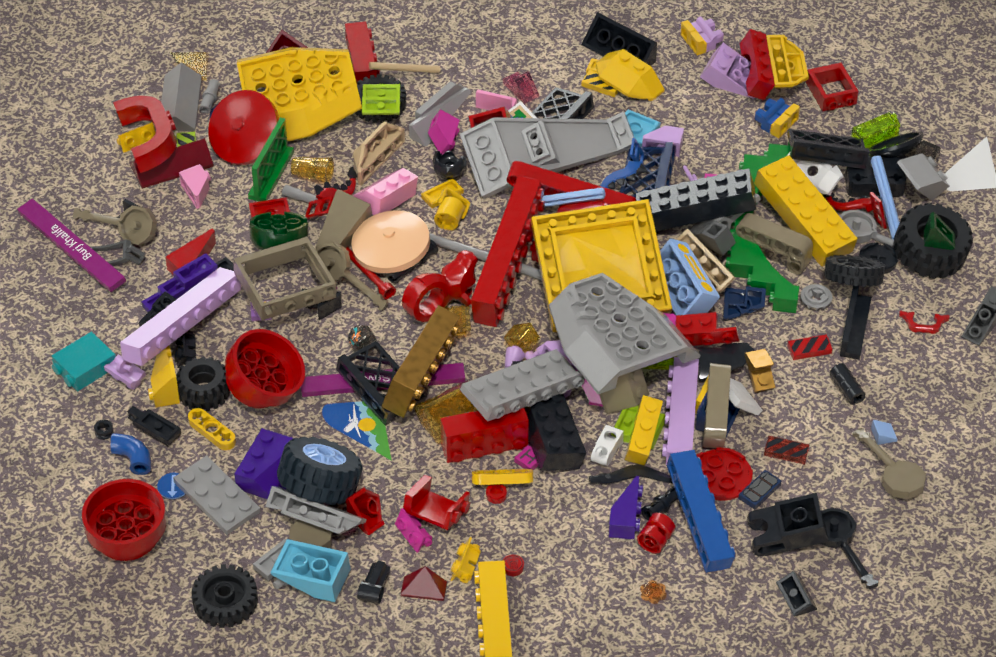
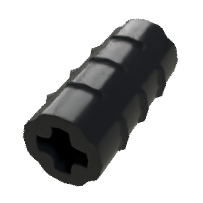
M840 363L832 367L830 376L851 405L862 402L865 399L866 393L844 363Z

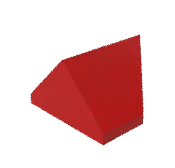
M363 487L346 499L348 513L367 519L365 523L357 525L366 535L372 534L385 524L382 520L379 494Z

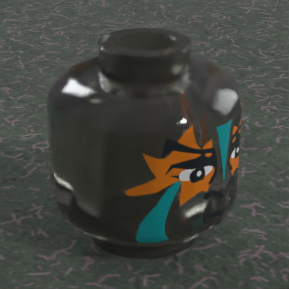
M365 325L353 327L347 338L354 352L377 341L371 328Z

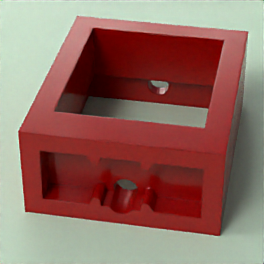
M842 62L807 70L809 78L806 80V84L822 112L857 104L859 91ZM840 81L845 88V91L826 94L821 85Z

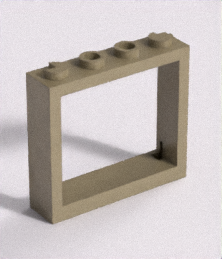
M308 237L234 258V274L261 320L336 298V282ZM306 258L322 284L278 299L263 302L248 274Z

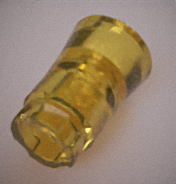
M301 156L292 159V175L321 182L328 181L330 183L334 173V160L332 157L315 158Z

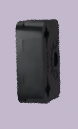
M872 157L868 158L866 169L846 166L845 182L849 196L861 197L862 195H867V197H870V192L880 196L871 164ZM882 158L892 197L903 196L906 175L897 163L901 158Z

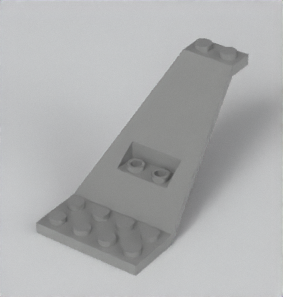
M624 112L607 120L491 118L460 133L483 199L511 187L506 179L510 166L514 161H521L558 172L631 149L632 138H635Z

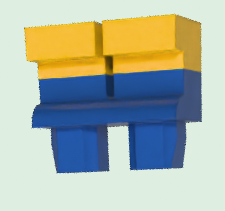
M769 98L764 105V110L759 108L755 112V120L761 123L762 130L780 138L799 119L800 106L794 103L789 106L785 104L783 98H780L778 101Z

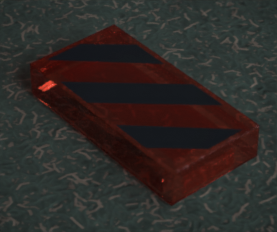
M768 436L764 456L805 465L810 444Z

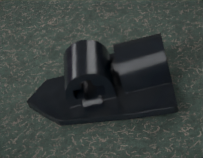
M724 343L720 347H698L697 352L701 355L698 358L699 380L707 379L710 363L731 365L732 371L744 367L747 363L746 352L756 350L748 343Z

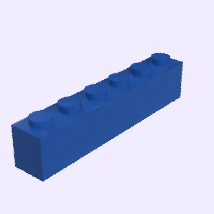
M695 450L670 453L666 466L705 572L730 568L735 559V550L733 547H730L727 529L723 528L721 523V513L716 509L715 497L708 488V478L702 472L700 458H697Z

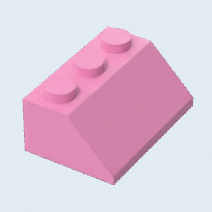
M402 168L384 176L353 196L371 204L373 215L390 211L416 195L418 176Z

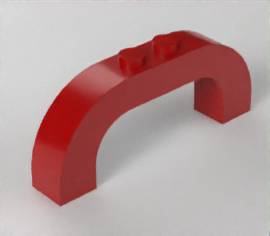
M142 95L127 97L113 102L122 126L146 120L153 122L156 128L153 138L144 144L131 148L140 173L160 165L172 155L177 144L173 131L177 129L169 110L165 111L160 100L155 97Z

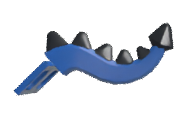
M632 138L630 156L633 161H628L625 168L609 174L602 181L601 187L615 189V182L620 186L624 184L625 179L634 182L636 180V173H645L647 171L643 165L644 153L635 138Z

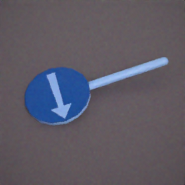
M168 473L159 479L157 488L161 496L166 499H178L185 495L173 480V477L179 473Z

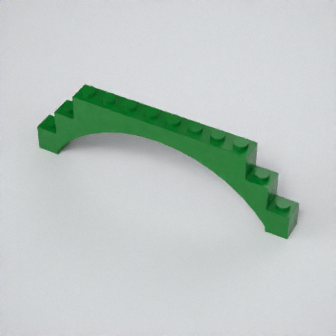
M789 142L788 145L769 143L768 151H764V156L744 154V162L740 161L739 170L750 168L753 182H755L759 169L789 154L791 151ZM755 185V193L761 197L762 193ZM754 211L743 213L731 223V227H734V229H730V232L736 243L727 251V254L731 255V257L726 258L725 267L729 269L734 277L747 278L748 286L765 288L766 295L770 296L769 303H773L772 311L796 313L799 286L790 283L770 264L759 245L741 238L736 233V226L747 213L753 214Z

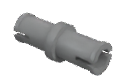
M211 79L206 91L203 92V100L199 106L201 113L209 114L213 103L217 100L220 83L216 79Z

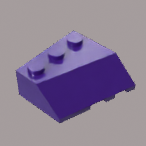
M262 428L234 473L235 483L244 492L264 499H268L272 486L283 488L278 480L277 470L285 444L293 438Z

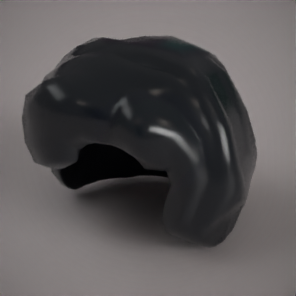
M447 150L443 155L440 151H435L432 160L433 168L442 179H455L465 171L467 167L465 156L461 155V158L458 159L454 152Z

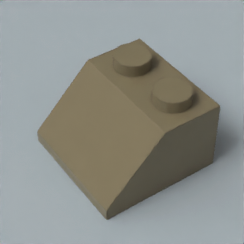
M638 369L619 376L615 389L599 395L605 413H612L637 406L643 395L648 396L650 394L642 369Z

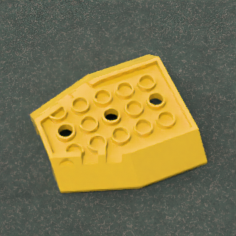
M290 47L237 60L242 90L258 92L259 88H266L265 91L259 93L272 101L278 111L279 118L286 119L287 142L310 137L362 109L348 49ZM334 70L339 71L336 75L330 74ZM296 79H302V82L294 83Z

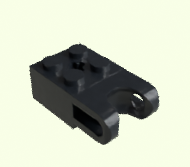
M817 493L775 502L774 506L751 511L747 516L748 525L752 530L766 531L764 534L755 537L752 541L753 553L758 557L829 542L822 507Z

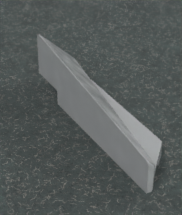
M451 81L415 111V121L409 124V137L423 146H428L432 141L428 130L434 116L440 109L453 115L471 93L470 89Z
M272 486L265 505L268 508L282 510V514L337 534H342L359 524L365 523L367 520L327 504H318V502H310L305 498H299L296 494L290 493L287 489Z

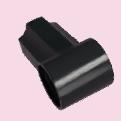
M377 561L372 563L366 579L362 580L359 585L357 599L380 604L384 594L385 583L391 572L390 567L385 562Z

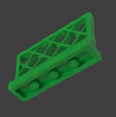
M279 118L252 166L253 186L248 193V199L260 202L269 199L294 154V147H289L287 144L285 118Z

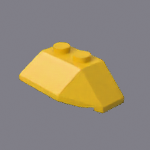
M766 35L775 83L773 88H791L808 80L809 76L804 52L794 43L787 40L785 35Z
M624 49L607 53L596 62L599 79L627 97L653 101L665 91L653 68Z

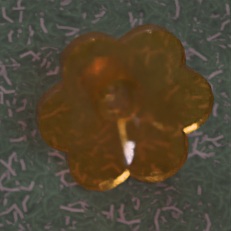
M651 580L640 587L642 592L641 598L644 601L657 604L660 600L666 598V587L662 583Z

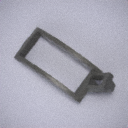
M127 239L109 245L91 246L94 251H107L123 246V257L108 262L112 266L130 260L139 265L145 256L144 252L132 246L131 241Z

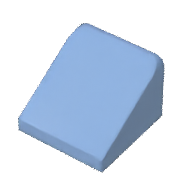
M878 420L872 421L871 431L878 445L897 442L898 439L890 423Z

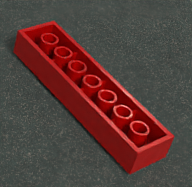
M518 176L471 298L474 323L497 328L499 320L502 321L504 318L505 304H509L510 291L515 288L517 273L521 272L522 258H526L528 242L531 243L533 240L531 217L538 216L544 210L545 201L542 200L544 189L541 188V180Z

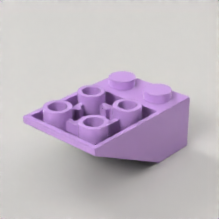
M722 43L712 54L700 78L713 87L755 98L747 94L746 80L750 72L751 62L725 43Z

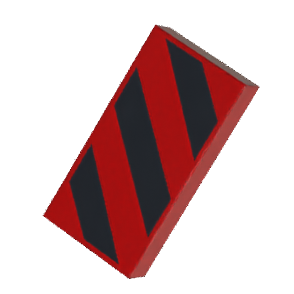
M827 334L790 340L787 344L793 360L832 354L833 351Z

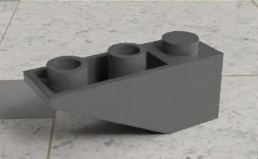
M715 220L695 223L689 229L708 249L722 256L736 243L728 226Z
M993 286L989 288L961 336L978 346L981 345L996 326V288Z

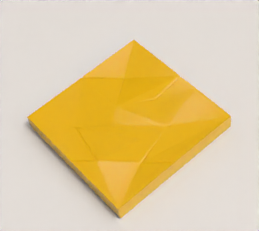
M649 199L531 217V226L552 332H557L549 310V304L570 283L600 273H604L662 313L671 314L672 305Z

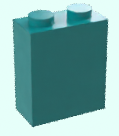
M91 331L51 355L52 369L56 375L63 377L69 387L72 386L78 392L106 375L108 372L105 371L104 366L110 364L115 359L116 354Z

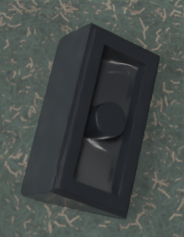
M792 571L776 582L794 617L817 610L804 582L795 571Z

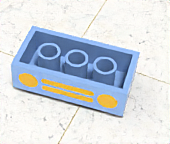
M670 238L660 250L673 311L676 315L708 313L720 298L718 292L686 242Z

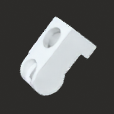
M606 425L593 449L591 461L608 466L617 449L623 444V431ZM609 433L615 434V435H616V438L613 437V436H610Z

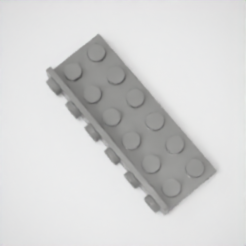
M555 349L463 383L460 390L487 421L495 418L499 419L505 414L517 412L526 406H532L539 401L548 400L552 396L563 394L570 389L579 388L583 385L585 378Z

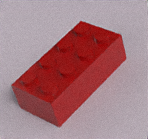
M521 408L517 412H511L499 419L495 418L487 421L479 411L440 418L441 446L446 462H461L470 458H480L485 455L500 454L504 451L520 450L527 447L529 420L525 409Z

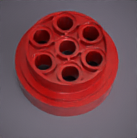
M253 329L243 333L226 355L227 386L236 399L252 408L262 409L279 406L288 402L302 386L305 379V365L299 351L288 339L270 330Z
M118 479L105 483L88 496L82 508V521L87 540L95 549L115 560L130 561L148 554L163 536L167 525L165 504L161 494L152 485L141 480Z

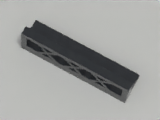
M858 285L852 288L840 357L860 360L872 297L858 295Z

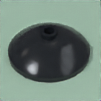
M916 131L886 139L868 148L869 154L881 156L882 158L899 157L904 159L906 154L913 151L920 144L924 134L922 131Z

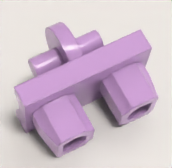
M119 354L110 364L104 366L106 372L111 374L114 379L125 383L131 390L137 388L141 383L140 380L146 376L145 371L133 363L123 360Z

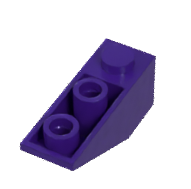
M639 476L633 479L611 507L609 538L635 540V531H640V519H637L636 515H641L642 502H638V498H642L643 485H639Z

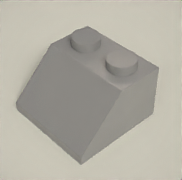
M921 153L897 162L915 188L930 200H934L950 187L946 181L948 177L942 170L938 171L936 168L938 164L931 156L927 157Z

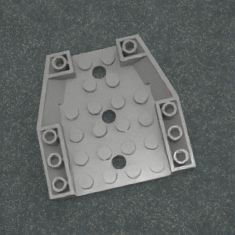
M604 273L570 283L549 304V310L565 355L597 394L615 389L618 377L674 356H677L683 364L698 359L701 356L665 314Z

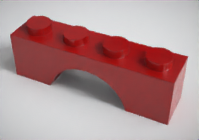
M750 29L739 43L741 56L751 59V68L746 80L747 94L764 100L775 86L767 37L761 31Z

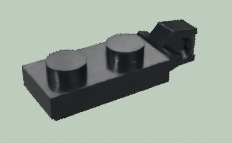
M132 406L127 411L128 419L133 422L134 426L167 446L181 434L179 426L150 409L141 411Z

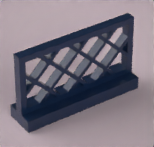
M666 142L665 147H641L644 153V160L648 159L651 161L644 165L648 175L641 179L638 176L641 173H636L637 182L632 185L627 183L630 180L625 179L624 184L620 188V193L627 194L632 192L634 194L633 197L636 198V193H638L636 188L641 185L645 187L641 191L670 186L675 161L673 142ZM630 149L628 151L625 167L627 166L628 161H633L630 156ZM654 154H661L655 159L652 157ZM654 165H656V166L658 167V169H656L655 171L651 172V171L649 170V168H651V167H653ZM652 178L656 181L651 185H648L646 183Z

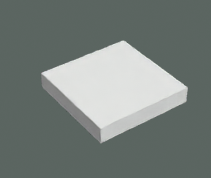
M730 378L729 400L735 407L754 415H759L763 410L741 382Z

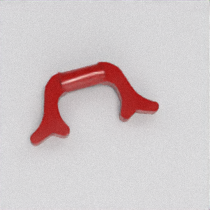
M899 312V316L906 321L908 328L915 333L935 334L939 332L942 324L949 321L950 318L949 315L941 316L935 314V324L923 325L913 321L914 312Z

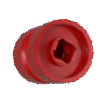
M653 513L646 526L642 528L637 536L638 544L644 550L653 554L660 553L676 529L672 519L662 513Z

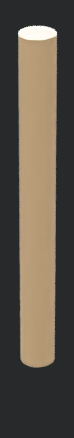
M369 62V69L440 73V66Z

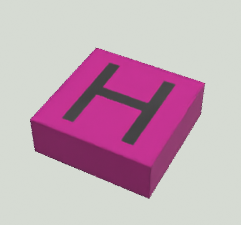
M529 445L514 457V462L524 469L534 470L538 466L533 449Z

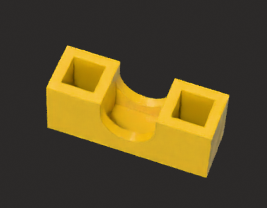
M645 395L642 396L624 460L645 466L663 403L662 400Z

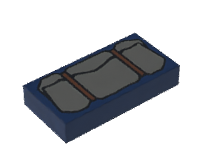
M764 470L739 494L738 499L756 510L781 486L782 480Z

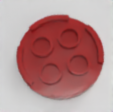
M716 447L714 450L700 452L696 455L701 460L702 472L708 478V488L710 493L714 494L715 500L727 501L738 498L739 494L752 482L753 469H751L746 457L736 450Z

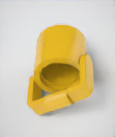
M445 187L437 201L440 205L435 214L434 222L439 228L452 231L458 227L460 220L466 216L470 202L455 190Z

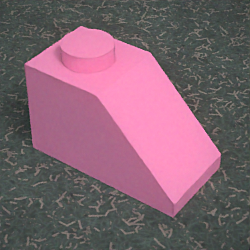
M199 164L179 172L180 184L197 209L201 207L210 189L209 181H211L208 171H204Z

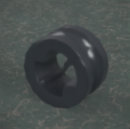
M99 420L94 425L95 436L100 440H107L114 433L113 425L109 420Z

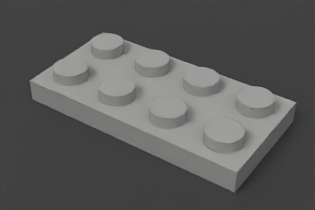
M207 455L173 477L174 483L226 535L261 512L260 507Z

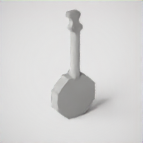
M858 209L843 211L840 215L841 219L858 238L856 243L869 242L873 239L894 248L893 239L877 232V224L872 215Z

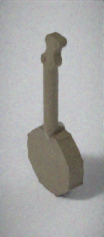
M132 205L120 214V218L91 213L89 210L81 211L80 208H75L73 212V219L78 220L82 218L83 221L91 220L117 225L123 240H130L131 244L144 246V244L155 237L157 220L149 208Z
M337 242L318 245L315 250L335 282L346 278L372 299L373 304L379 306V310L386 308L388 300H383L382 294H377L349 272L351 268L349 251Z
M864 428L853 431V437H858L859 441H863L887 465L883 474L882 486L892 497L911 499L923 493L926 472L917 463L901 460L894 462L870 437V432H864Z
M297 520L294 524H291L289 540L330 548L333 532L302 520Z

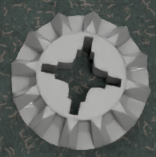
M812 284L802 289L800 299H802V305H807L808 309L813 307L816 311L819 308L825 310L826 306L831 305L832 293L823 285Z

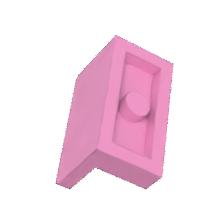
M483 90L476 91V108L493 110L505 106L509 110L517 104L516 98Z

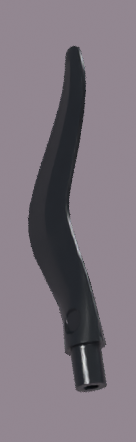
M639 464L629 465L611 473H599V475L589 476V484L600 483L601 485L636 476L667 483L673 482L670 475Z

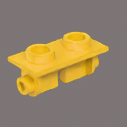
M153 122L118 135L119 138H116L118 145H121L123 153L153 138L156 133Z
M472 537L465 544H460L456 553L459 555L458 560L454 561L450 569L453 572L450 581H453L455 577L460 578V581L463 583H468L471 580L475 569L473 565H476L481 553L479 545L470 544Z

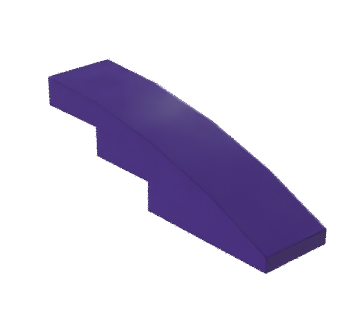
M204 254L173 272L174 277L157 286V293L141 301L142 307L149 312L153 303L165 291L175 299L180 298L218 268L217 264L207 254Z

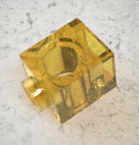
M531 323L515 324L503 337L509 347L518 346L523 352L531 351L540 340V336Z

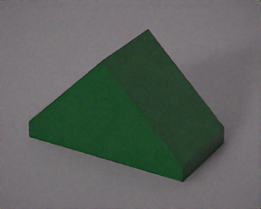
M935 212L930 213L924 229V246L949 250L955 249V233Z

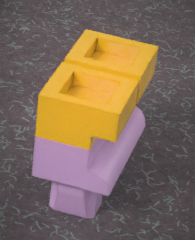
M700 16L693 23H690L688 20L681 22L680 35L697 56L716 49V43L722 42L724 36L721 30L714 31L715 23L712 19L704 21Z

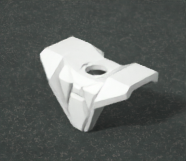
M793 159L822 194L831 195L839 180L844 177L837 165L832 168L830 164ZM812 166L818 168V173L815 176L808 175V169Z

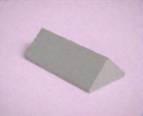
M182 62L165 74L161 103L165 111L169 110L177 129L175 131H195L202 76Z

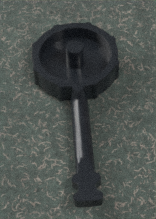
M831 507L822 510L829 542L821 544L835 549L841 547L861 577V583H865L867 589L877 587L879 581L874 580L873 575L867 572L849 543H852L857 528L854 518L848 511Z

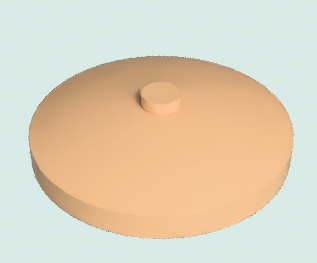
M393 210L381 212L366 219L354 232L351 245L354 257L362 267L377 273H395L414 266L426 255L430 246V234L426 223L417 215L406 211Z

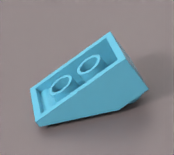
M287 539L271 570V575L314 598L336 602L351 570L348 552Z

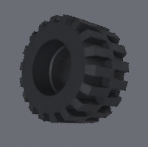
M205 357L200 359L193 358L192 361H186L184 363L185 366H181L176 374L179 399L182 401V404L185 407L188 406L191 410L201 408L206 411H210V408L217 409L218 404L223 405L230 393L226 383L225 365L221 364L219 360L214 361L212 357L208 359Z

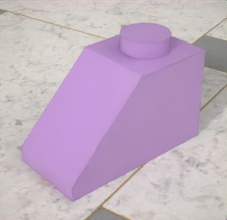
M663 126L643 135L642 147H665L666 142H673L675 156L679 157L683 143L684 128Z

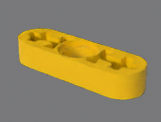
M195 408L188 413L189 425L219 449L227 451L235 447V434L205 410ZM209 427L217 428L215 432L206 431Z
M532 469L476 470L472 472V484L475 485L524 484L533 482Z

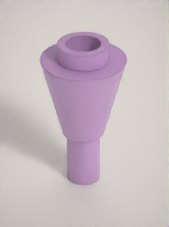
M512 346L506 348L505 368L511 366L512 361L523 360L525 353L520 347Z

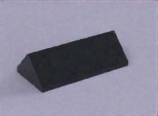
M599 12L596 13L581 44L602 56L624 49L650 66L656 62L657 42Z

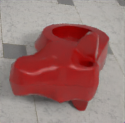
M463 250L458 253L451 263L442 268L441 274L423 273L416 276L403 293L402 307L414 319L420 322H428L438 305L446 308L452 300H458L466 306L471 305L469 296L472 294V287L476 282L474 270L478 258L473 252ZM431 290L427 299L420 304L424 295Z

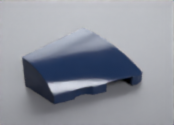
M746 286L745 290L725 288L723 320L727 321L764 309L766 289Z

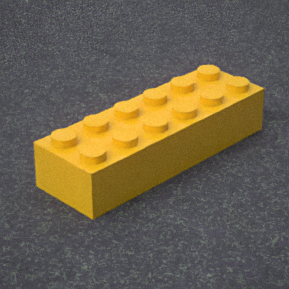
M790 155L758 170L754 184L791 230L805 235L812 240V256L821 267L825 266L826 258L829 256L847 255L853 252L858 238Z

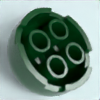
M267 212L250 219L249 234L253 245L261 251L308 237L309 225L307 218L298 213L284 212V215L274 214L271 216V212Z

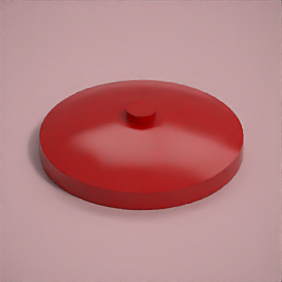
M240 90L229 94L216 106L209 121L208 136L213 150L220 158L235 165L254 163L279 120L278 111L272 101L259 92Z

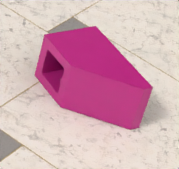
M440 109L431 121L428 134L437 150L443 155L447 150L451 151L456 141H454V138L459 132L458 124L460 120Z

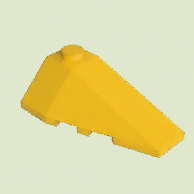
M169 346L156 355L150 379L152 388H148L150 401L154 400L155 408L180 404L176 373Z

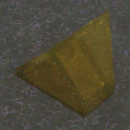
M169 52L177 64L182 62L200 74L202 80H207L209 53Z

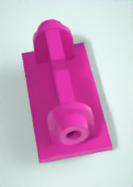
M401 508L395 525L416 553H418L421 546L425 545L428 547L432 544V536L428 534L425 528L419 529L422 525L417 518L406 513Z

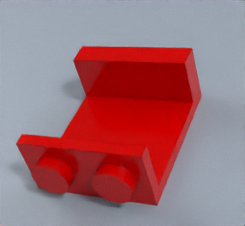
M424 474L405 493L403 509L414 517L449 530L453 524L458 523L463 514L468 512L471 504L469 502L470 492L466 491L455 502L431 492L432 477Z

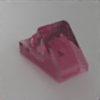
M528 71L523 74L516 72L503 78V84L524 104L539 97L537 88Z

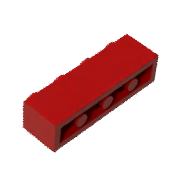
M366 21L345 24V38L356 84L359 80L363 81V78L366 76L368 79H370V75L377 77V74H380V70L369 69V62H377L376 52L373 53L375 51L374 41L370 40L372 39L371 28H367Z

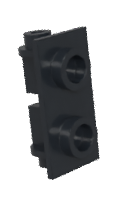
M187 331L174 341V344L177 345L174 359L177 360V368H180L181 364H184L186 361H192L193 358H196V350H193L196 347V337L192 331Z

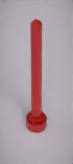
M346 247V250L349 251L350 260L378 287L382 298L387 300L394 296L396 288L389 282H383L373 271L362 267L356 261L353 251Z

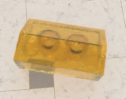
M471 380L464 381L415 405L414 408L421 425L437 444L441 443L440 418L478 411L460 390L463 383Z

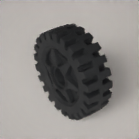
M377 74V77L370 75V79L366 76L363 78V81L359 80L357 82L361 105L363 84H400V116L405 111L406 89L401 84V81H396L395 77L389 79V75L382 77V74ZM362 109L355 112L357 116L359 115V118H365L367 122L372 120V123H377V120H380V123H383L384 120L390 122L392 118H398V115H362Z
M833 255L826 258L824 276L832 282L845 283V285L878 286L883 283L885 264L872 258L867 259V257Z
M222 564L221 569L213 566L212 572L206 569L204 575L200 574L198 581L195 580L193 583L192 603L194 611L199 619H203V622L206 624L210 622V625L216 627L217 623L219 628H224L225 624H228L229 628L234 627L233 622L240 625L242 624V619L247 621L249 614L253 615L255 608H257L258 592L256 582L247 570L243 571L242 567L238 566L235 570V565L231 564L229 568H226V564Z

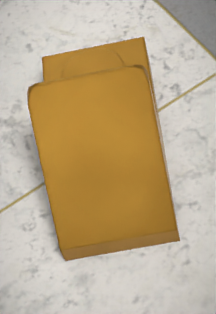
M761 349L746 352L745 357L754 393L776 388L771 371L774 362L767 351Z

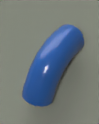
M112 433L111 454H120L128 457L132 473L136 475L148 474L151 471V456L144 443L131 435Z

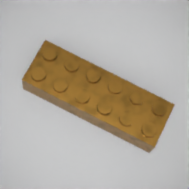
M438 305L393 377L381 407L402 418L405 417L408 411L412 412L417 402L415 398L420 399L425 389L423 385L428 386L432 378L430 374H435L440 364L438 361L442 362L447 353L445 349L449 350L454 342L452 335L455 336L459 330L460 325L457 324L460 318L459 315Z

